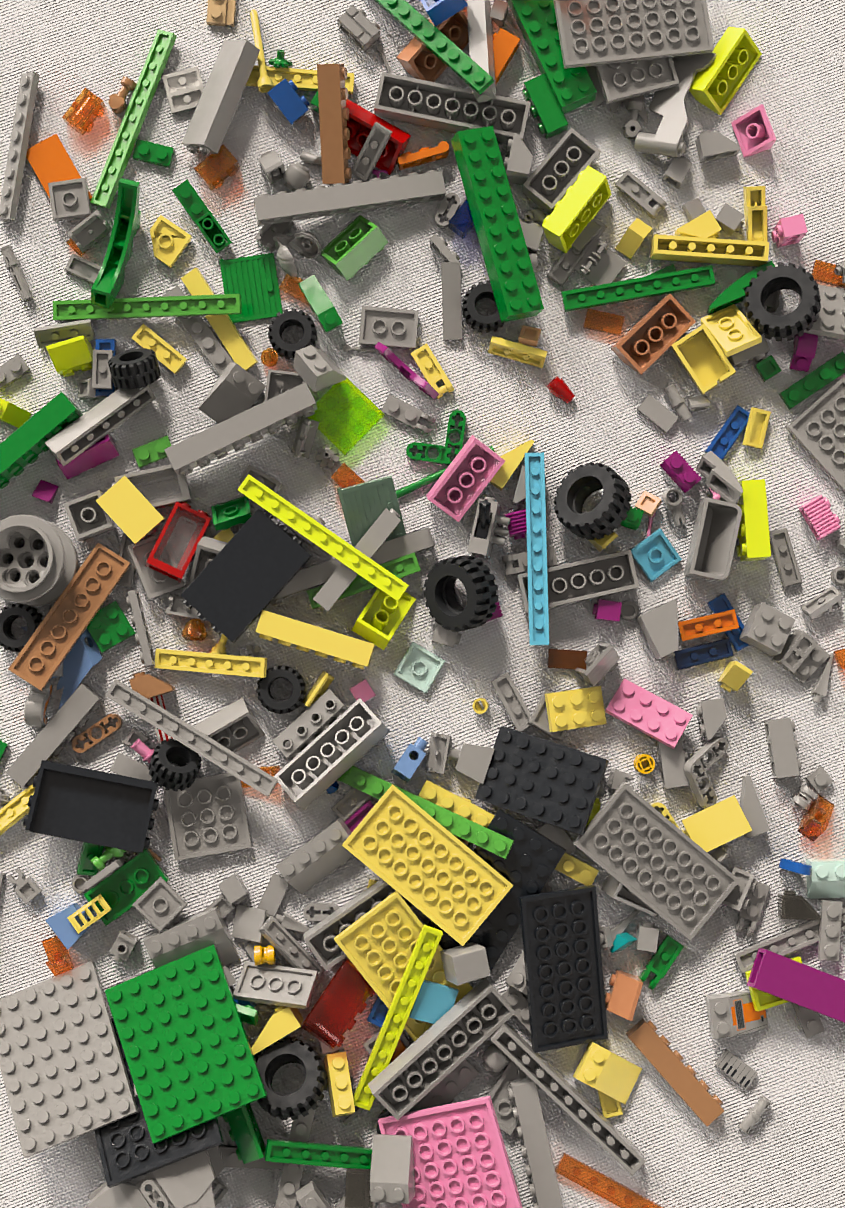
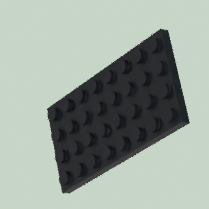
M498 809L487 828L514 840L507 859L477 845L473 851L511 882L513 887L465 943L473 942L485 947L490 972L521 924L519 897L539 894L566 852V849L501 809ZM430 920L427 926L443 932L439 942L443 950L461 945Z
M588 885L519 897L532 1050L534 1053L608 1039L596 886Z

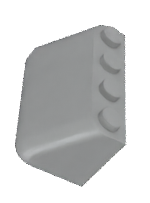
M707 497L699 502L683 576L697 579L722 580L729 575L742 516V510L737 504Z

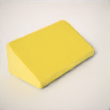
M322 671L304 698L303 703L310 707L326 692L334 677L326 671Z

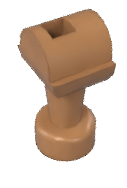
M125 76L121 80L122 88L119 92L109 96V106L115 114H121L124 109L126 110L127 104L125 99L129 90L133 91L136 87V83Z

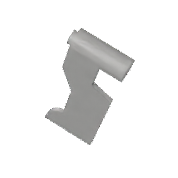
M716 53L672 57L679 84L678 86L655 92L649 110L663 118L656 134L644 132L637 134L635 139L636 151L680 158L685 153L686 143L682 136L687 127L688 118L684 101L696 73L707 69L715 60Z

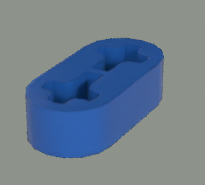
M780 858L779 868L810 876L812 868L810 865Z

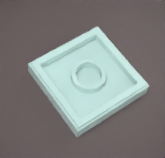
M412 642L393 675L426 694L444 665L445 660Z

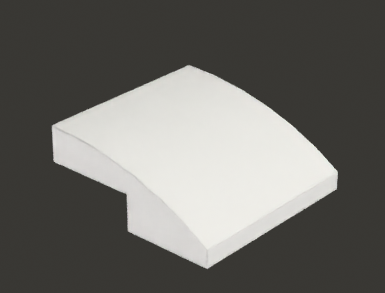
M198 66L162 76L172 113L197 107L204 90Z

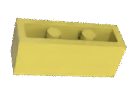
M346 1051L327 1054L324 1057V1063L328 1076L327 1083L332 1117L352 1115L355 1112Z

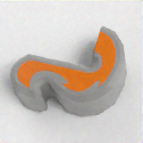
M50 681L43 691L30 684V694L24 706V721L27 726L44 728L48 723L45 713L53 688Z

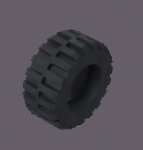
M778 263L777 267L767 266L766 271L760 270L757 273V278L750 280V287H747L745 291L744 305L749 322L760 335L764 334L765 338L769 340L775 337L776 341L782 342V338H787V341L793 340L795 335L801 337L804 335V330L809 331L813 327L812 322H816L819 317L818 312L821 310V299L818 284L814 281L813 275L810 272L806 273L805 268L801 266L798 269L792 263H789L788 266H784V263ZM778 290H793L801 296L800 305L787 315H773L764 308L766 299Z
M593 462L586 463L585 466L580 465L576 467L575 471L571 470L568 476L562 479L561 486L556 490L557 496L554 498V504L556 505L554 510L558 520L572 533L582 539L604 538V535L612 534L615 528L618 529L621 526L622 520L626 519V513L630 510L631 506L629 503L631 501V493H629L630 488L628 484L611 467L598 462L595 464ZM603 489V495L599 504L593 510L582 513L585 500L593 492Z
M469 555L447 558L436 563L427 574L428 579L424 583V587H426L424 597H426L427 601L425 605L429 608L431 617H434L435 622L442 625L444 629L453 632L465 631L482 626L491 619L492 613L495 612L497 607L495 603L498 602V595H496L498 586L495 585L494 575L490 574L489 567L483 565V561ZM457 578L466 589L467 603L465 608L459 604L455 595Z
M285 1038L284 1042L281 1043L278 1040L273 1046L266 1047L262 1054L260 1052L257 1054L256 1058L258 1061L256 1064L267 1093V1097L257 1100V1102L265 1112H268L275 1118L278 1116L281 1120H287L288 1117L296 1120L298 1115L302 1114L305 1117L309 1115V1109L315 1110L318 1107L316 1102L318 1100L322 1101L324 1098L323 1090H327L328 1084L326 1079H328L323 1061L318 1053L313 1050L312 1046L308 1043L304 1044L299 1039L293 1042L291 1038ZM289 1063L301 1064L306 1071L305 1081L301 1088L290 1095H277L272 1089V1079L276 1071Z

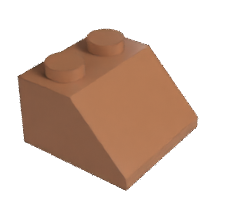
M616 970L615 974L610 976V991L605 994L606 1009L632 1021L643 982L636 975Z

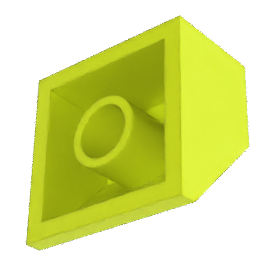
M83 335L46 346L53 365L61 376L68 377L74 375L75 371H88L93 368L92 345Z

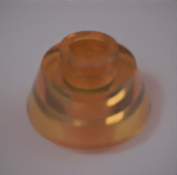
M190 619L189 622L185 623L181 635L185 640L202 641L205 640L208 633L205 624L200 619Z

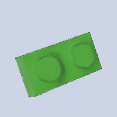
M164 436L132 449L139 468L167 458L168 456L164 449L172 446L169 437Z

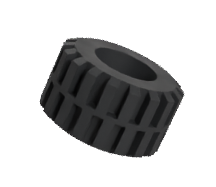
M483 281L478 282V285H472L471 289L467 290L466 296H464L463 317L466 318V323L470 324L472 329H478V332L482 333V330L486 331V333H490L491 330L497 331L498 327H502L505 323L501 322L498 309L491 316H483L475 309L476 302L483 298L492 299L496 303L490 281L484 284Z
M292 308L291 311L285 309L284 313L278 312L276 314L277 317L272 318V324H269L268 337L274 351L279 356H284L287 360H290V358L294 359L295 351L310 345L316 346L317 331L315 324L308 314H304V311L299 310L298 312L295 308ZM292 325L301 327L304 335L299 342L289 344L283 341L282 333L287 327Z
M137 348L126 350L113 356L108 361L113 384L119 389L142 388L154 383L161 376L156 353L151 349Z
M18 603L9 604L8 607L1 608L0 646L9 651L21 652L43 621L41 619L43 615L31 606ZM18 617H23L27 622V632L21 639H16L11 631L12 623Z
M283 665L273 666L267 669L266 677L260 678L257 682L256 693H258V700L270 712L277 714L290 713L297 709L304 701L306 695L304 678L292 667ZM285 678L292 684L293 692L289 699L278 701L272 697L270 687L276 679Z
M173 738L168 741L164 740L154 750L148 767L150 770L149 775L153 777L152 780L154 782H158V786L165 787V790L173 789V791H178L180 789L183 791L194 783L201 768L202 759L198 753Z

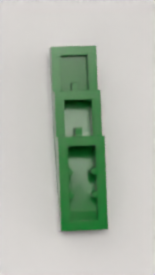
M773 261L753 269L736 280L709 306L708 315L744 301L746 288L750 287V280L752 278L756 279L757 273L760 270L766 271L767 266L772 265V267H775Z

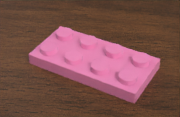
M625 678L605 711L672 749L677 745L693 716Z

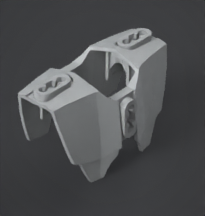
M215 1146L112 1188L107 1187L105 1182L88 1195L90 1201L87 1203L86 1208H216L212 1183L225 1167L220 1148Z

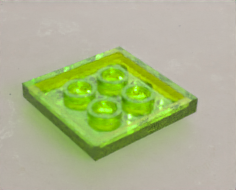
M346 377V380L334 384L316 402L317 410L314 411L315 414L307 418L318 421V430L346 456L385 414Z

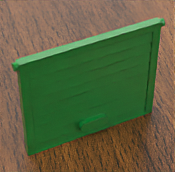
M274 253L228 260L219 259L224 294H241L242 314L228 315L233 323L275 318L278 312L283 313Z

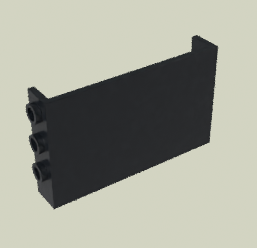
M258 509L180 595L184 598L182 602L188 608L194 607L198 611L197 616L204 622L208 620L212 624L211 628L217 634H224L232 643L239 639L262 613V610L266 609L312 557L300 546L303 542L295 535L291 538L286 533L288 529L282 523L276 524L271 520L274 516L266 510L261 511Z
M45 760L41 761L39 774L33 780L34 794L30 795L28 807H30L29 815H25L23 826H26V831L144 854L145 849L148 850L150 838L147 837L149 830H153L155 822L152 815L153 811H157L159 800L156 799L159 788L158 782Z

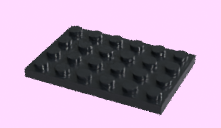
M501 726L493 746L494 752L484 783H480L475 799L583 836L609 761Z

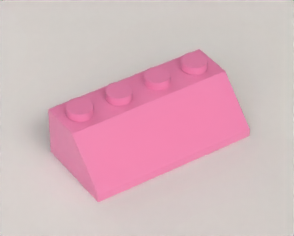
M472 435L426 497L430 502L459 522L504 464L505 460Z

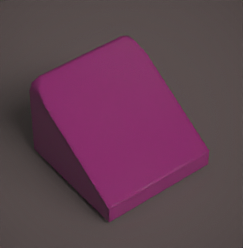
M40 480L32 496L52 504L59 486Z

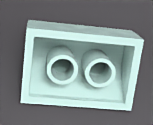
M806 859V864L812 866L810 876L806 875L807 899L845 898V859Z

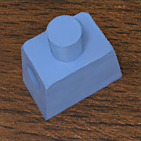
M418 737L414 745L410 743L391 773L408 782L425 757L426 753L423 751L428 742ZM410 754L415 755V760L410 759Z
M78 903L45 920L67 950L74 946L93 925L91 924L78 934L67 919V917L81 908ZM91 906L88 907L93 915L95 913L94 909ZM81 912L87 922H89L90 919L86 912ZM79 916L74 917L82 927L84 924Z

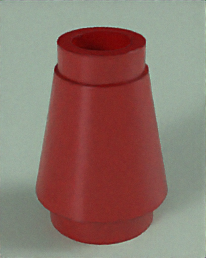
M558 376L547 386L551 394L567 404L575 397L564 380Z

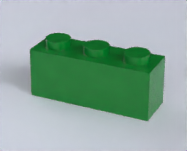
M545 73L524 82L522 95L525 101L531 102L530 112L533 118H537L539 122L538 129L541 135L544 134L546 139H549L567 131L568 122Z

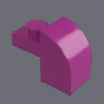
M804 333L801 337L795 335L793 341L794 351L789 368L809 372L812 359L815 358L818 335Z

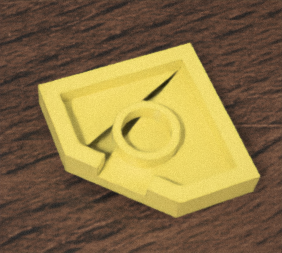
M162 215L158 217L150 229L155 258L169 268H172L191 241L192 236Z

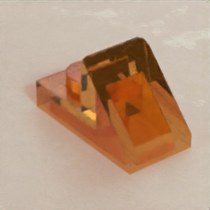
M57 936L42 942L48 957V961L45 963L54 976L74 969L67 948Z

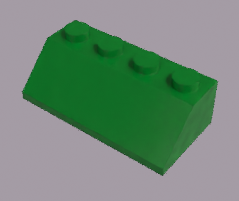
M245 1105L222 1115L225 1123L228 1122L230 1125L229 1135L232 1142L235 1141L238 1147L236 1154L239 1161L242 1160L243 1164L263 1158L266 1146L251 1105Z

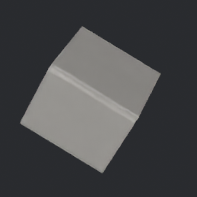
M471 942L464 946L460 945L440 951L445 978L457 986L491 976L486 949L481 945Z

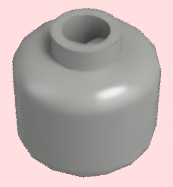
M299 162L296 164L291 163L282 176L286 182L284 186L291 191L304 188L311 178L310 170Z
M494 1043L482 1054L484 1061L482 1065L489 1072H501L511 1060Z

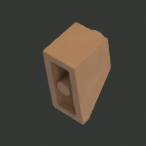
M145 672L134 674V678L129 680L131 688L147 699L175 691L174 686L151 674L145 675Z

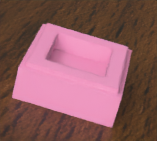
M366 679L349 689L356 701L361 698L363 702H366L376 696Z

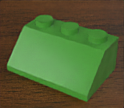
M359 215L322 249L320 255L340 276L348 281L356 275L359 269L368 264L373 256L382 251L389 242L377 225Z

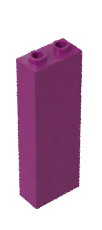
M758 949L747 986L845 1023V980L769 950Z

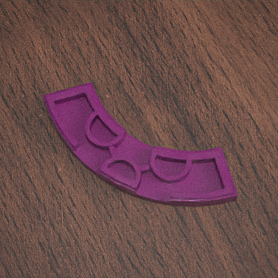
M380 342L374 346L389 363L400 370L399 372L410 382L412 381L418 386L421 391L432 399L439 395L427 381L411 370L387 346Z

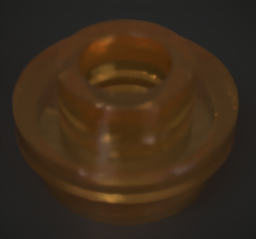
M267 348L261 354V361L268 367H274L278 361V354L274 348Z

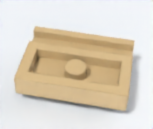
M208 0L207 25H230L234 27L236 0Z

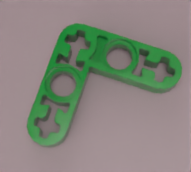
M455 410L450 414L445 446L412 442L406 448L407 457L413 461L450 465L451 461L447 455L451 454V448L447 447L448 445L460 447L459 450L455 448V456L462 449L466 423L465 414L460 410ZM456 415H460V418L463 419V421H459L458 428H462V431L450 429L451 426L455 427V420H452V417L455 418ZM458 433L460 441L452 443L449 439L450 435ZM413 447H417L418 451H423V447H425V458H421V453H417L416 456H412V453L409 452V450H412ZM436 449L439 452V456L436 459L429 458V450Z

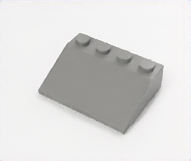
M218 905L173 924L168 929L164 928L160 933L157 931L147 935L143 940L150 959L156 968L213 944L216 946L222 966L240 959Z

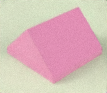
M763 104L731 122L744 157L771 149L776 141Z

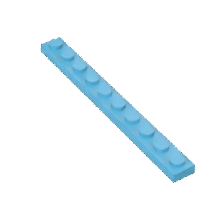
M543 452L524 454L529 646L549 645L545 466Z

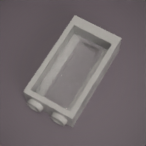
M171 464L115 476V482L112 483L113 486L122 477L126 476L155 509L174 506L176 501L179 503L181 501L186 503L192 502L186 476L178 475Z

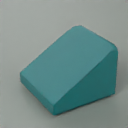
M627 932L617 934L610 952L614 953L624 950L637 941V938Z

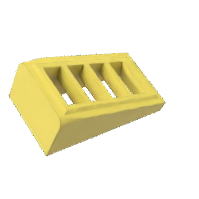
M99 894L67 917V919L79 934L112 909L102 895ZM98 901L104 911L100 912L95 902ZM91 906L97 914L96 917L92 915L88 907ZM85 911L91 920L87 922L81 912ZM77 915L79 916V918L81 919V921H82L83 924H84L82 927L79 925V923H78V922L76 921V919L74 918V917H76Z

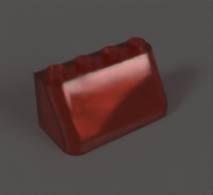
M349 958L343 961L301 1025V1028L331 1049L342 1045L346 1038L343 1036L347 1029L350 1031L356 1023L355 1016L357 1013L361 1014L367 1006L365 1001L369 996L372 998L376 993Z

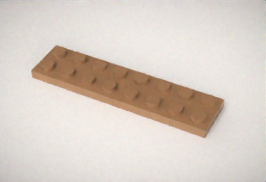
M97 543L8 670L38 690L43 691L130 567V562L102 544Z

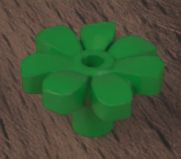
M277 50V57L268 61L275 68H280V66L288 68V66H292V61L284 58V50Z

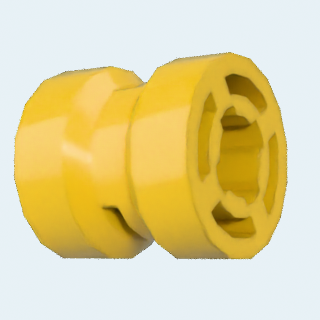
M640 754L634 759V768L640 773L648 774L655 768V761L650 755Z
M261 945L254 946L255 966L262 965L263 963L275 965L276 954L275 948L272 945L262 947Z

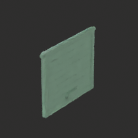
M391 475L342 489L340 487L337 488L353 547L357 545L386 508L389 511L391 508L400 515L399 519L401 520L386 541L406 535Z

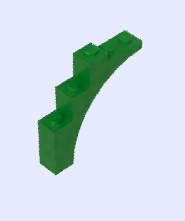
M121 178L119 181L116 213L110 241L99 274L91 288V304L110 309L124 284L125 266L132 256L133 238L140 228L139 182Z

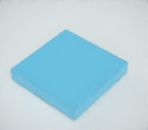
M661 529L656 530L630 549L632 557L650 582L682 560Z
M424 980L409 1017L434 1024L454 1006L459 990Z

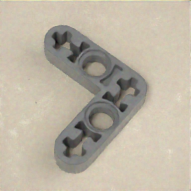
M713 737L684 765V773L698 804L704 808H708L717 802L716 793L706 771L726 753L728 743L724 738ZM708 753V759L705 762L704 755ZM702 779L703 784L699 789L698 783Z

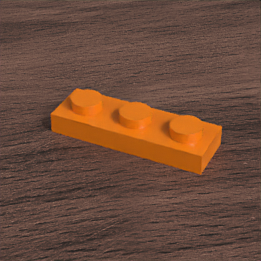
M735 609L678 622L682 641L739 628Z

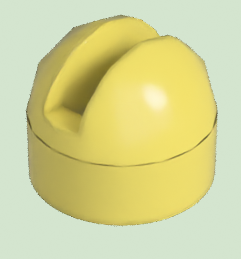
M478 698L473 702L472 707L476 713L482 714L488 710L489 704L486 699ZM481 700V702H482V704H483V706H484V708H485L484 710H482L481 705L479 704L478 701Z

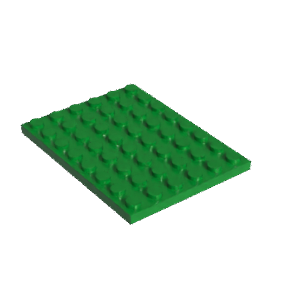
M214 944L105 990L153 1144L267 1097Z

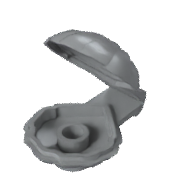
M300 232L292 236L278 233L273 238L280 267L292 277H298V271L288 248L294 249L298 254L306 258L318 257L322 251V246L316 236L310 232Z

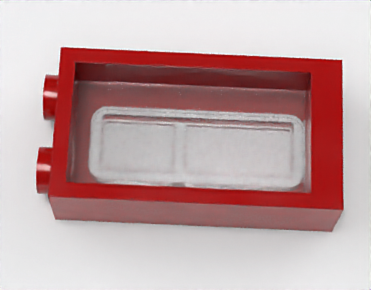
M176 501L145 566L181 582L197 549V544L211 521V518L208 517L209 514L202 510L196 511L192 509L191 505L181 501L179 503Z

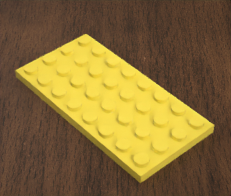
M393 784L342 844L345 849L462 946L465 945L513 887L511 882Z
M397 891L393 892L334 938L338 946L388 1009L391 1006L424 925ZM438 944L424 980L458 989L456 1004L473 987L469 982L457 986L446 980L440 951H443V949ZM408 1017L404 1029L415 1042L433 1024Z

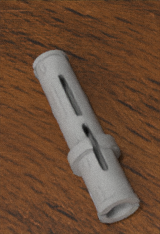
M12 246L2 247L0 251L5 259L6 269L12 275L22 302L31 301L34 296L30 291L20 267L21 263L17 260Z

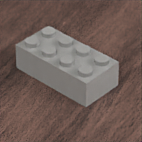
M571 127L526 180L521 192L550 215L556 203L561 201L566 195L567 189L577 181L580 172L584 171L587 166L592 167L598 160L601 151Z

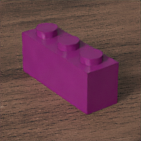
M108 433L65 466L57 459L56 462L68 480L108 460H112L119 456L114 440Z

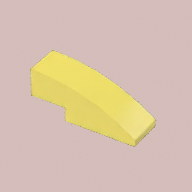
M765 186L743 187L747 241L767 242Z

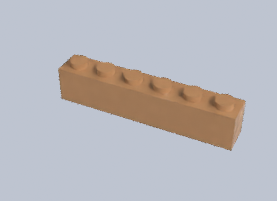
M344 63L317 64L323 184L349 183V179L352 177L348 161L351 158V150L348 148L350 130L347 128L349 109L346 108L348 89L345 88L347 68L344 67Z
M642 1018L626 1035L706 1126H709L724 1112L721 1107L723 1102L716 1094L712 1096L708 1092L710 1088L702 1079L698 1081L695 1077L697 1073L690 1065L685 1066L682 1060L684 1058L677 1050L673 1052L668 1047L671 1043L664 1035L660 1037L655 1032L657 1027L650 1020L646 1022Z

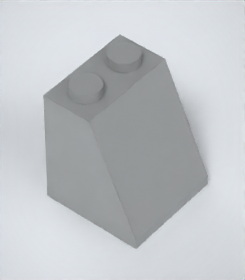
M676 599L636 617L655 659L667 660L675 656L674 652L679 650Z

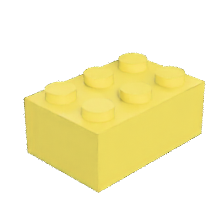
M705 324L671 345V349L702 395L716 387L717 381L722 383L736 373Z

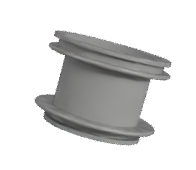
M14 515L1 520L0 597L27 606H42L58 600L78 571L77 552L68 535L59 527L32 515ZM24 540V546L19 548L20 541ZM43 541V548L38 550L39 542ZM13 555L12 563L8 564V558ZM30 559L34 560L33 565H29ZM48 559L47 567H45V561ZM20 572V580L16 582L15 576ZM39 574L40 578L34 582L35 575Z

